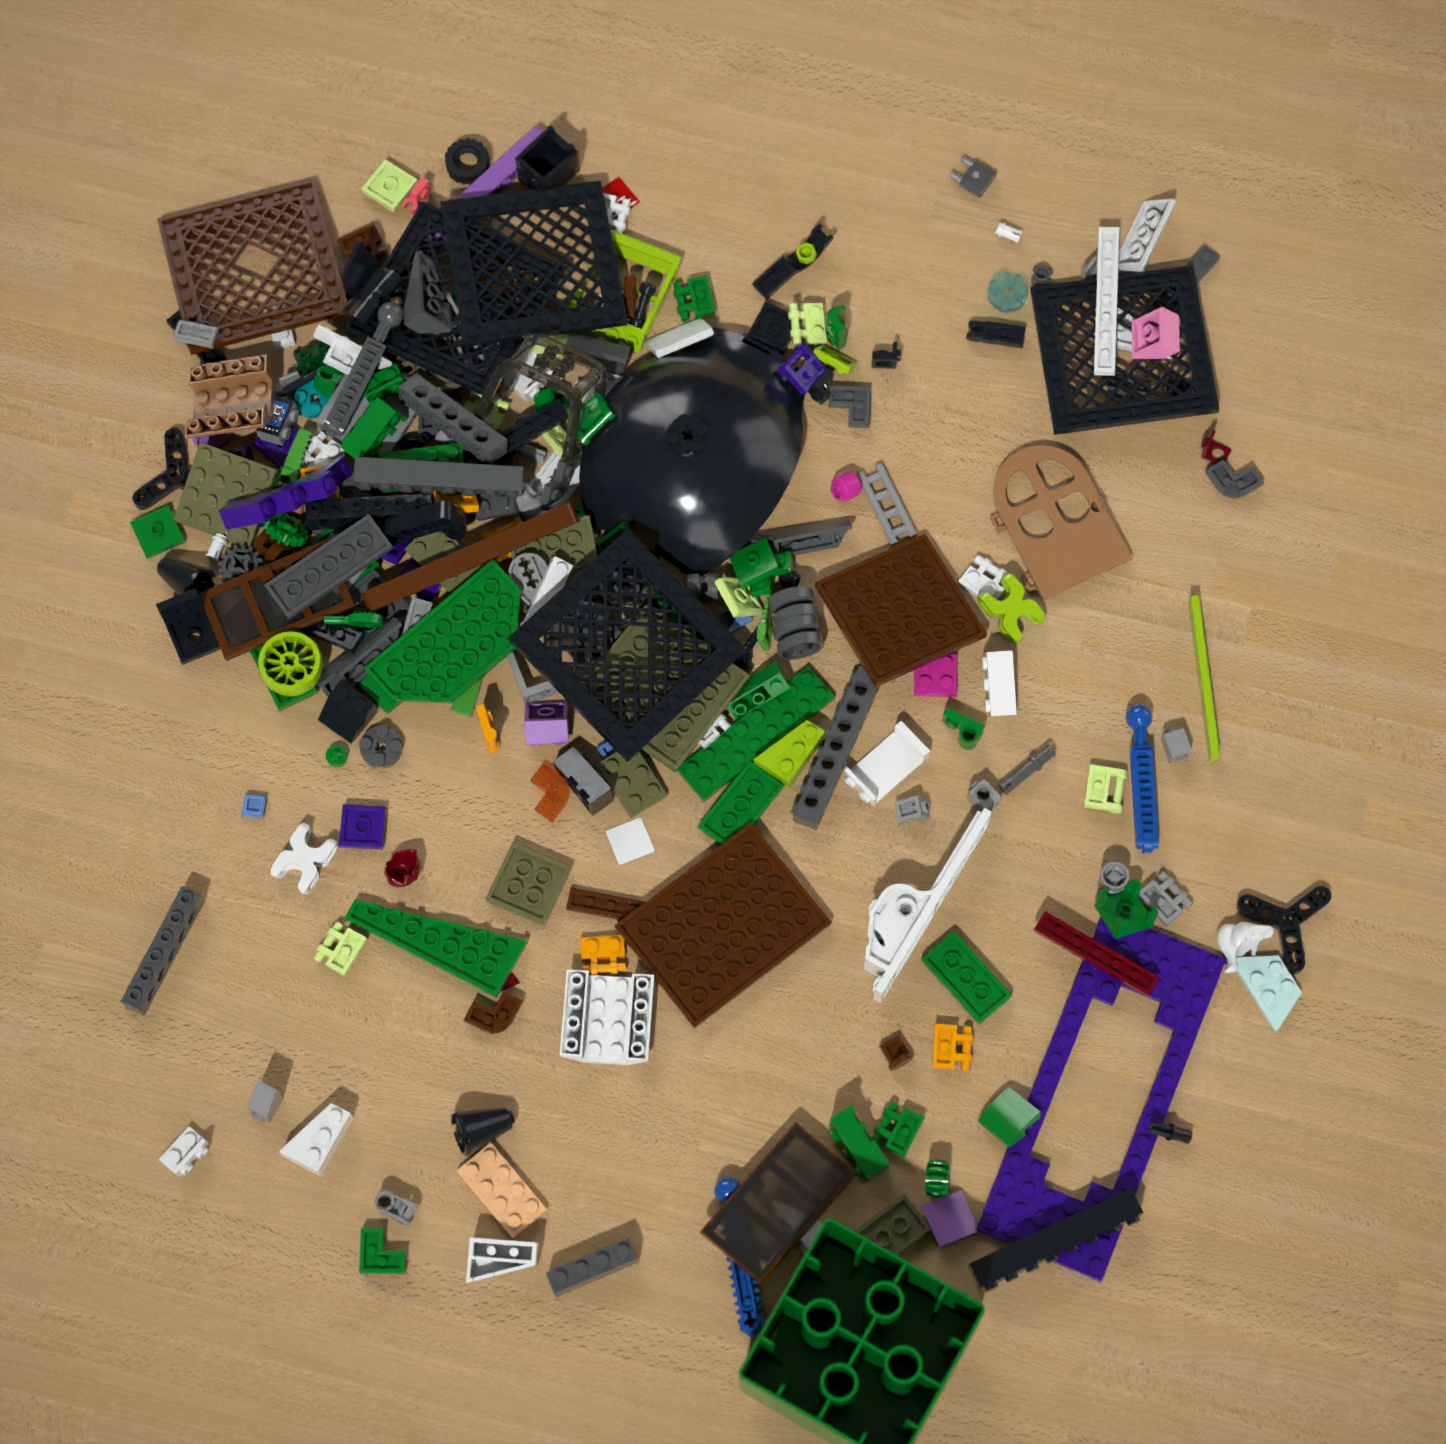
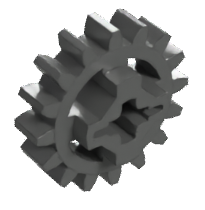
M242 544L240 549H238L237 545H234V550L231 551L227 548L228 554L220 555L223 561L218 562L220 568L218 573L222 576V581L227 582L250 572L253 567V570L262 567L261 565L264 563L262 558H260L259 552H254L252 546L247 550L245 544ZM237 563L244 567L245 571L242 568L238 567ZM254 580L249 582L252 585H256Z

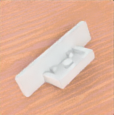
M318 325L313 337L331 346L323 363L349 375L363 346L352 342L346 336L338 335L328 327ZM382 355L375 369L381 371L391 366L392 362Z

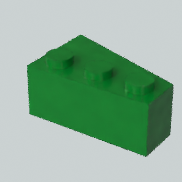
M850 1105L830 1119V1131L828 1133L835 1143L839 1142L842 1146L841 1152L845 1159L853 1162L855 1165L853 1170L857 1173L860 1180L864 1178L867 1183L888 1169L889 1162L875 1140H872L866 1131L867 1127L864 1122L861 1123L854 1114L855 1108L853 1105Z

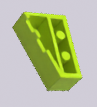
M806 720L754 759V764L783 784L784 787L790 789L824 741L825 731Z

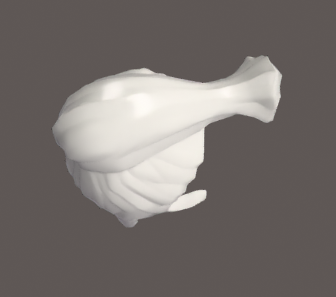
M1240 922L1237 925L1224 924L1217 932V944L1228 960L1224 973L1237 971L1236 956H1242L1250 949L1252 950L1251 955L1256 956L1259 942L1272 937L1274 928L1269 925H1257L1249 922Z

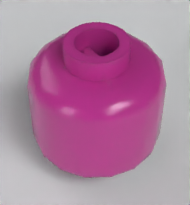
M845 471L832 480L830 490L835 499L847 502L860 494L862 481L857 474Z

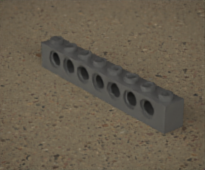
M860 665L857 672L853 670L849 682L851 686L849 690L845 689L842 694L841 701H843L841 708L837 707L832 719L835 722L832 727L828 726L824 738L827 740L824 746L820 745L816 757L819 758L816 764L812 763L807 775L810 778L807 783L804 782L801 786L799 794L802 796L799 802H794L791 809L794 822L816 831L880 686L875 688L863 666ZM864 688L866 693L858 694L855 690ZM854 706L858 711L851 713L847 708ZM847 725L850 729L848 731H841L839 727ZM834 743H838L842 746V748L839 750H833L831 748V745ZM825 762H830L834 766L831 769H826L822 765ZM816 781H823L825 786L818 788L814 783ZM812 799L815 800L817 804L813 807H810L806 805V801Z

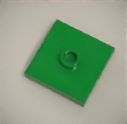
M168 505L130 522L147 559L185 543Z
M766 537L738 550L730 557L742 589L781 571Z

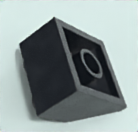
M341 680L328 696L318 721L352 745L378 711L372 701Z

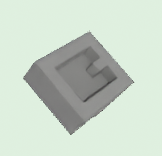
M919 795L895 802L898 822L901 824L920 818L924 820L930 819V804Z

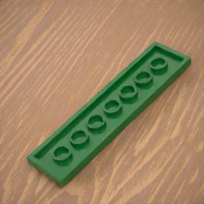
M809 666L789 680L790 689L755 710L748 712L726 731L722 732L705 749L699 750L680 766L677 772L703 802L737 777L749 761L754 763V759L835 700V696Z

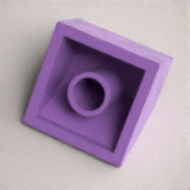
M568 701L525 703L524 726L526 744L534 746L545 743L561 745L569 742Z

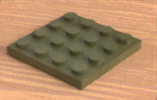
M200 442L174 520L213 536L216 533L222 534L227 537V541L241 546L245 544L246 548L253 546L260 524L226 530L219 510L230 502L247 499L271 491L278 470Z
M590 516L578 517L580 520L578 523L511 551L512 561L521 554L533 553L540 556L548 567L552 557L556 556L573 565L566 580V585L597 557ZM522 558L521 563L518 564L519 567H524L525 573L522 575L529 578L527 586L535 589L539 581L532 578V574L535 572L528 568V564L531 563L530 560L526 561ZM598 595L593 597V600L600 599ZM520 598L522 612L526 614L530 607Z

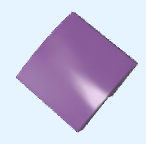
M962 1190L921 1206L939 1249L980 1232L976 1229L978 1225Z

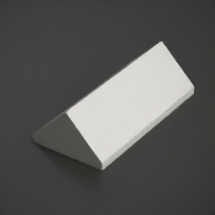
M1174 199L1143 201L1119 251V272L1124 274L1145 272L1173 214L1176 202Z

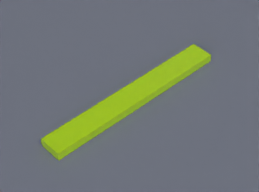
M1191 595L1188 606L1209 762H1216L1220 751L1200 599L1198 595Z

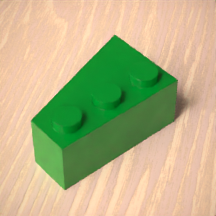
M377 397L369 403L366 413L357 419L351 433L345 435L342 440L343 444L340 447L353 458H372L383 446L381 442L388 434L392 437L396 432L394 428L401 420L405 423L408 417L390 403Z

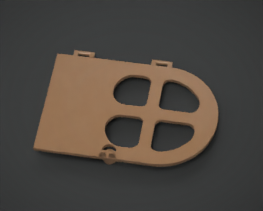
M1037 445L1015 452L1001 465L993 485V498L998 512L991 515L990 519L998 533L1007 529L1029 571V573L1021 576L1029 593L1038 590L1044 600L1133 559L1087 471L1072 454L1054 446ZM1046 459L1056 461L1073 473L1074 480L1055 490H1048L1036 469V465L1038 462ZM1023 471L1028 475L1037 493V497L1017 507H1011L1006 498L1007 483L1012 474ZM1075 492H1081L1089 503V513L1079 523H1068L1063 520L1055 503ZM1043 508L1052 521V533L1043 539H1033L1026 536L1018 523L1019 518ZM999 517L1003 523V525L1000 527L997 521L995 520ZM1030 577L1033 583L1035 584L1032 587H1030L1027 579Z

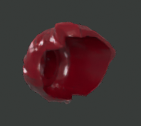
M407 849L392 854L391 860L387 861L386 867H384L388 884L393 887H405L418 879L421 863L417 850Z

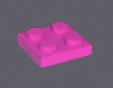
M957 654L946 655L914 670V696L956 697Z

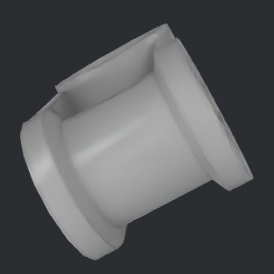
M388 1191L379 1192L374 1200L375 1206L380 1213L407 1227L411 1224L409 1221L414 1211L419 1208L412 1201ZM387 1197L391 1199L390 1206L387 1208L379 1206L382 1198Z

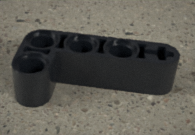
M439 501L385 518L383 520L382 532L391 545L400 544L442 531L449 539L460 540L465 535L466 516L452 502Z

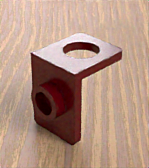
M1213 430L1210 437L1206 436L1201 445V448L1204 449L1201 457L1214 464L1222 460L1226 462L1231 449L1213 441L1216 433ZM1220 449L1223 451L1224 457L1216 459L1213 457L1212 451Z

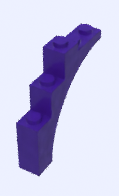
M345 456L338 457L321 469L290 484L257 496L228 503L219 510L226 530L265 523L276 514L295 511L309 501L328 498L338 490L337 486L352 476L350 465Z

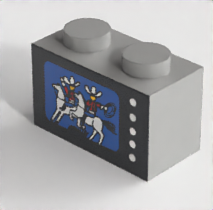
M274 396L273 420L265 427L256 429L261 440L281 446L284 445L291 435L293 423L299 417V410L295 402Z

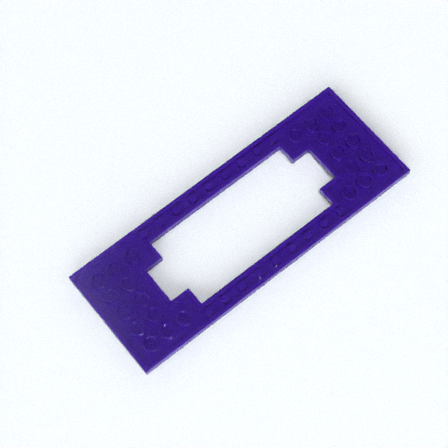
M1102 917L1100 918L1093 939L1159 977L1148 998L1161 1003L1154 1023L1173 1030L1172 1039L1113 1190L1092 1182L1083 1202L1042 1185L1050 1164L1031 1157L1030 1154L1092 998L1113 1006L1120 987L1142 995L1093 965L1083 961L1028 1098V1102L1041 1112V1117L1025 1129L1024 1137L1008 1148L976 1228L980 1233L1010 1245L1130 1188L1136 1194L1158 1135L1149 1133V1123L1153 1121L1164 1122L1226 958L1151 928L1115 939ZM1123 1225L1119 1227L1120 1231L1108 1236L1107 1233L1100 1235V1240L1088 1245L1085 1242L1079 1245V1250L1071 1254H1067V1252L1060 1254V1258L1053 1263L1102 1282Z

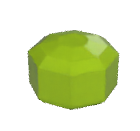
M806 242L799 245L796 250L799 262L804 264L813 262L817 255L814 246Z

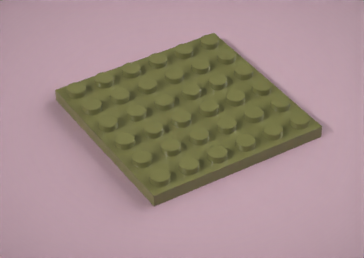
M648 602L643 608H648ZM639 612L637 622H648V612ZM651 613V623H662V613ZM666 616V624H677ZM628 626L608 650L607 664L648 666V627ZM652 627V637L663 638V627ZM666 628V638H677V628ZM681 628V639H692V634L686 629ZM652 641V652H663V642ZM666 642V652L677 653V643ZM681 643V653L692 654V643ZM696 644V654H707V644ZM652 656V666L663 667V656ZM667 657V667H678V657ZM681 657V668H692V658ZM696 658V668L705 658ZM732 664L644 746L642 750L676 773L749 680L750 675L735 664ZM595 667L592 670V678H603V668ZM607 668V678L618 679V668ZM622 669V679L633 680V669ZM637 669V680H648V670ZM652 670V681H663V671ZM667 671V681L678 682V671ZM681 672L682 681L691 672ZM583 681V684L588 688V681ZM592 682V692L603 693V682ZM607 682V693H618V683ZM622 683V694H633V684ZM637 684V694L648 695V684ZM652 685V695L663 696V685ZM667 685V695H668L676 686H668V685ZM595 696L603 704V697ZM607 697V708H618V698ZM622 698V708L633 709V698ZM637 699V709H648V699ZM652 699V709H653L661 700ZM611 712L618 719V712ZM622 712V723H633V713ZM637 713V723L646 713Z

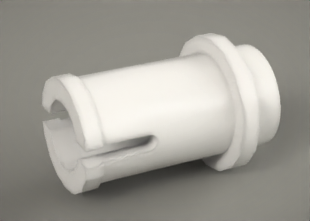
M1000 222L995 234H998V237L1003 236L1018 243L1022 230L1006 225V222Z
M216 533L215 536H212L213 541L205 555L213 561H218L224 545L228 544L226 536Z

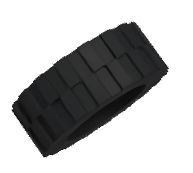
M459 139L457 142H453L448 147L447 153H445L447 173H449L451 179H454L457 183H462V185H471L490 167L487 148L476 139ZM471 153L476 156L477 164L473 169L464 170L458 166V158L462 154Z

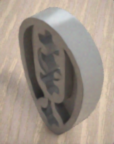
M524 553L517 556L511 562L508 575L520 588L521 599L530 607L548 567L540 556L533 553ZM522 558L526 561L530 560L531 563L528 564V568L535 572L532 574V578L539 581L535 589L527 586L529 578L522 575L525 573V569L518 565L521 563Z

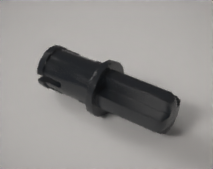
M1156 1121L1149 1123V1133L1165 1137L1168 1141L1176 1140L1189 1144L1192 1140L1193 1134L1191 1130L1176 1127L1172 1123L1169 1125Z

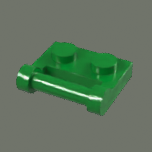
M596 392L568 422L580 441L588 445L591 442V438L602 426L616 415L610 409L603 396Z

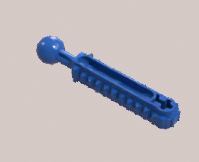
M1136 704L1127 710L1125 718L1128 726L1134 732V746H1131L1129 751L1136 849H1142L1143 854L1152 853L1153 849H1158L1159 836L1153 746L1147 745L1146 728L1152 723L1153 716L1147 706Z
M723 1177L718 1180L714 1187L716 1199L724 1204L741 1185L740 1182L733 1177ZM735 1206L727 1215L725 1229L720 1231V1233L727 1237L724 1241L753 1266H756L755 1262L750 1261L754 1254L748 1251L753 1248L751 1244L747 1243L751 1237L745 1235L750 1231V1228L744 1226L740 1221L739 1211ZM727 1257L726 1260L732 1263L728 1270L734 1272L729 1276L731 1280H735L731 1287L737 1289L733 1293V1297L738 1298L734 1305L740 1307L736 1311V1314L741 1316L738 1320L740 1331L749 1337L759 1335L765 1325L764 1319H766L764 1315L760 1314L764 1307L758 1306L762 1298L757 1297V1294L761 1290L755 1288V1285L759 1283ZM747 1313H751L752 1318L757 1321V1323H754L753 1325L754 1328H751L749 1325H747V1323L751 1322L750 1315H748Z

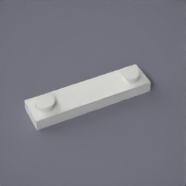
M556 556L552 557L523 623L564 587L573 565Z

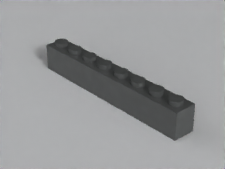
M355 457L353 482L361 490L379 488L381 491L389 492L392 489H400L401 492L405 493L420 490L424 494H433L434 491L442 492L444 495L463 493L465 496H475L476 494H484L485 497L495 498L496 495H505V498L516 499L517 496H523L525 472L524 468L520 466Z

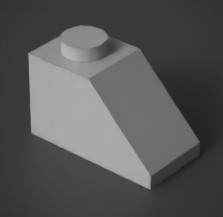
M258 1080L248 1105V1109L252 1112L251 1116L260 1122H263L264 1119L270 1122L283 1098L278 1090Z

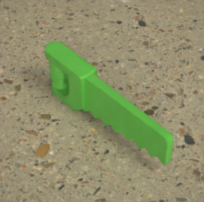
M302 428L298 430L283 466H280L272 489L287 485V483L282 482L283 476L289 477L292 482L300 479L299 470L302 469V459L305 458L304 453L307 452L306 447L309 446L308 441L311 440L310 435H312V432Z
M773 584L772 594L767 595L763 610L764 614L762 615V620L758 623L757 639L764 651L770 649L772 637V613L768 599L775 594Z

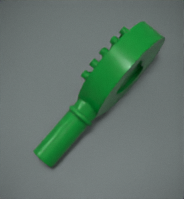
M354 611L353 614L348 616L324 615V624H347L356 628H378L383 626V616L376 614V612L371 613L372 611H369V613H366V611L363 613L361 611L359 613Z

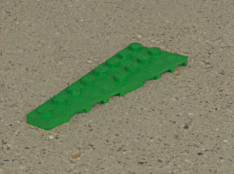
M356 899L344 917L346 921L495 998L498 997L528 943L525 939L521 940L505 934L500 935L488 932V930L466 927V925L437 918L432 919L416 913L403 912L399 909L381 907L377 904Z

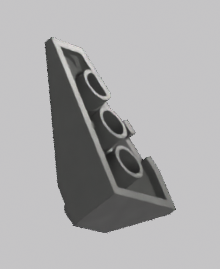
M417 251L414 256L404 304V325L419 334L450 332L452 330L451 314L443 303L445 295L444 292H440L437 284L440 280L434 261Z

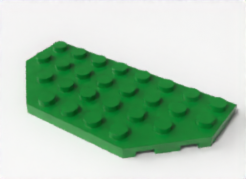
M492 559L364 667V670L392 701L452 704L516 649L507 639L518 629L520 588Z

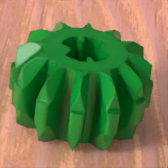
M941 1159L928 1161L925 1181L927 1196L935 1198L947 1196L950 1175L948 1161H942Z

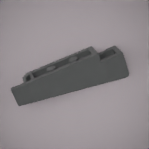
M849 519L758 530L749 541L751 545L766 537L773 554L790 551L792 556L836 548L842 542V537L853 527Z
M393 617L363 639L354 654L347 651L323 668L317 685L327 696L331 694L341 680L351 687L355 686L368 675L364 667L398 640L399 628L402 627L401 622L396 617Z

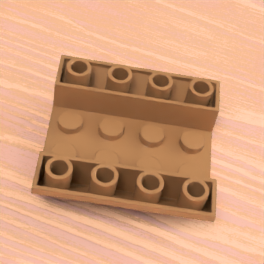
M267 354L189 366L188 384L195 392L193 418L186 419V439L262 428L273 420L275 383Z

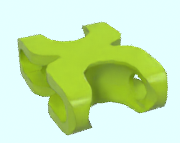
M1005 573L1001 578V584L1006 591L1005 599L1003 601L996 600L989 593L985 592L978 595L977 602L989 617H1001L998 623L1000 632L1010 643L1017 644L1022 639V633L1017 626L1019 616L1027 617L1034 624H1042L1046 620V616L1034 600H1022L1025 593L1023 585L1013 574Z

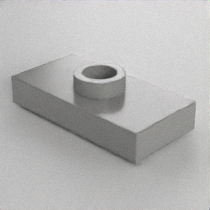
M179 320L173 334L174 341L213 349L219 329L218 327Z

